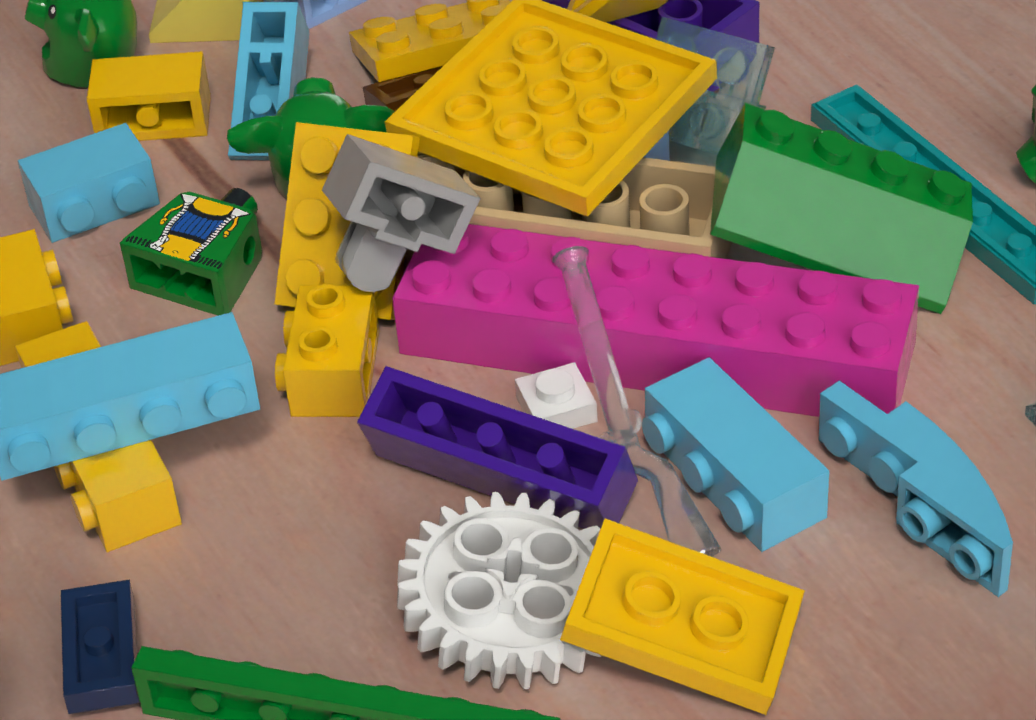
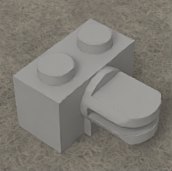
M349 134L346 135L322 188L324 194L342 217L351 221L336 253V263L353 286L368 292L384 290L390 286L407 249L418 252L421 244L455 254L481 199L455 170Z

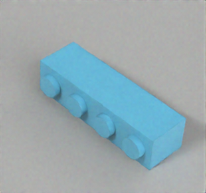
M233 312L0 374L1 481L260 410L252 361Z

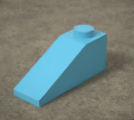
M243 2L231 128L250 119L275 116L281 105L293 97L294 88L297 83L306 79L310 31L298 2ZM229 145L228 157L230 160H269L268 153H241Z

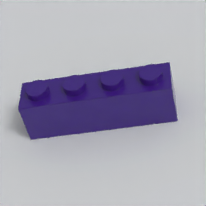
M385 366L357 421L376 456L492 496L493 492H499L504 501L512 504L516 503L521 493H527L530 508L537 510L548 499L555 501L554 515L559 518L574 510L580 512L578 527L583 529L592 526H598L601 529L605 518L619 523L638 482L625 446Z

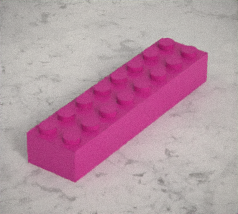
M468 224L455 254L421 244L418 252H414L392 299L399 354L530 374L575 362L585 382L645 391L646 387L710 357L764 409L819 417L820 393L838 381H841L887 414L900 406L916 343L919 285L893 282L886 279L877 280L833 274L825 271L767 265L760 262L723 259L694 253L687 254L657 250L636 245L591 241L577 237H562L525 232L517 229Z

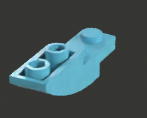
M841 381L836 382L821 392L819 441L833 455L844 458L872 478L879 488L898 497L896 523L903 528L908 536L917 542L926 544L952 563L961 575L970 580L977 581L997 597L1008 590L1013 547L1010 531L993 491L961 448L932 420L907 401L887 414Z

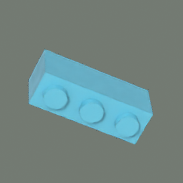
M710 357L645 388V418L642 420V430L649 446L658 454L664 453L682 472L689 487L695 492H702L721 511L727 525L737 533L742 532L761 552L827 518L830 470Z

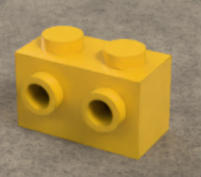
M299 285L295 310L286 311L284 315L283 334L287 351L286 353H278L275 361L276 388L278 391L287 392L291 417H360L370 396L380 332L374 292L362 291L353 285Z

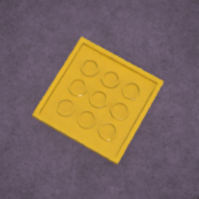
M512 0L385 121L386 132L420 137L418 148L420 153L588 217L717 79V65L715 59L542 0Z

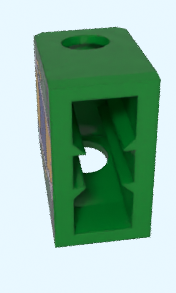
M232 188L221 200L190 191L180 193L120 242L130 289L217 316L230 313L262 257V246L256 217L258 206L255 199L247 191L240 188Z

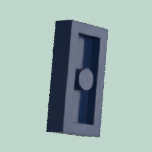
M130 579L61 590L63 697L68 714L140 703L131 669L137 657L135 602Z

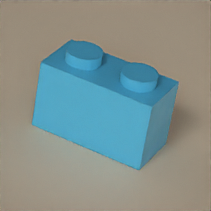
M126 123L17 160L29 207L51 243L160 204L151 159Z

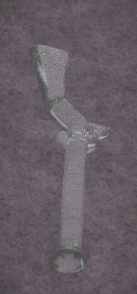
M583 246L563 249L553 256L552 262L562 271L608 431L603 432L599 438L625 446L636 475L651 482L668 541L713 557L722 549L679 479L672 464L640 446L637 432L641 428L642 418L639 411L630 409L586 265L589 250Z

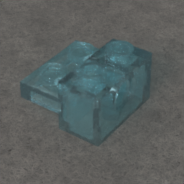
M662 17L656 40L715 59L717 79L712 85L720 87L718 93L706 90L669 129V141L717 155L745 103L766 110V106L759 104L775 47Z

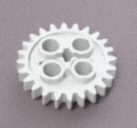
M499 492L492 493L490 507L484 508L471 496L465 497L464 514L462 515L446 506L441 507L439 525L423 520L420 523L419 540L408 539L405 547V559L399 560L397 609L404 610L403 628L405 632L418 631L417 649L420 652L430 651L439 647L438 667L442 670L453 665L458 660L465 663V681L470 682L481 669L490 671L493 688H500L506 674H516L522 688L529 689L532 673L538 671L549 682L556 684L558 683L560 664L562 663L577 673L582 672L586 653L596 657H601L602 655L561 641L560 638L600 528L592 526L579 531L580 512L574 510L559 518L554 515L555 501L551 499L543 503L539 510L530 508L527 493L519 495L515 506H506Z

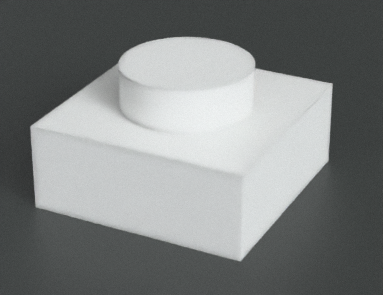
M575 362L515 379L516 398L524 413L572 429L598 422L597 403Z

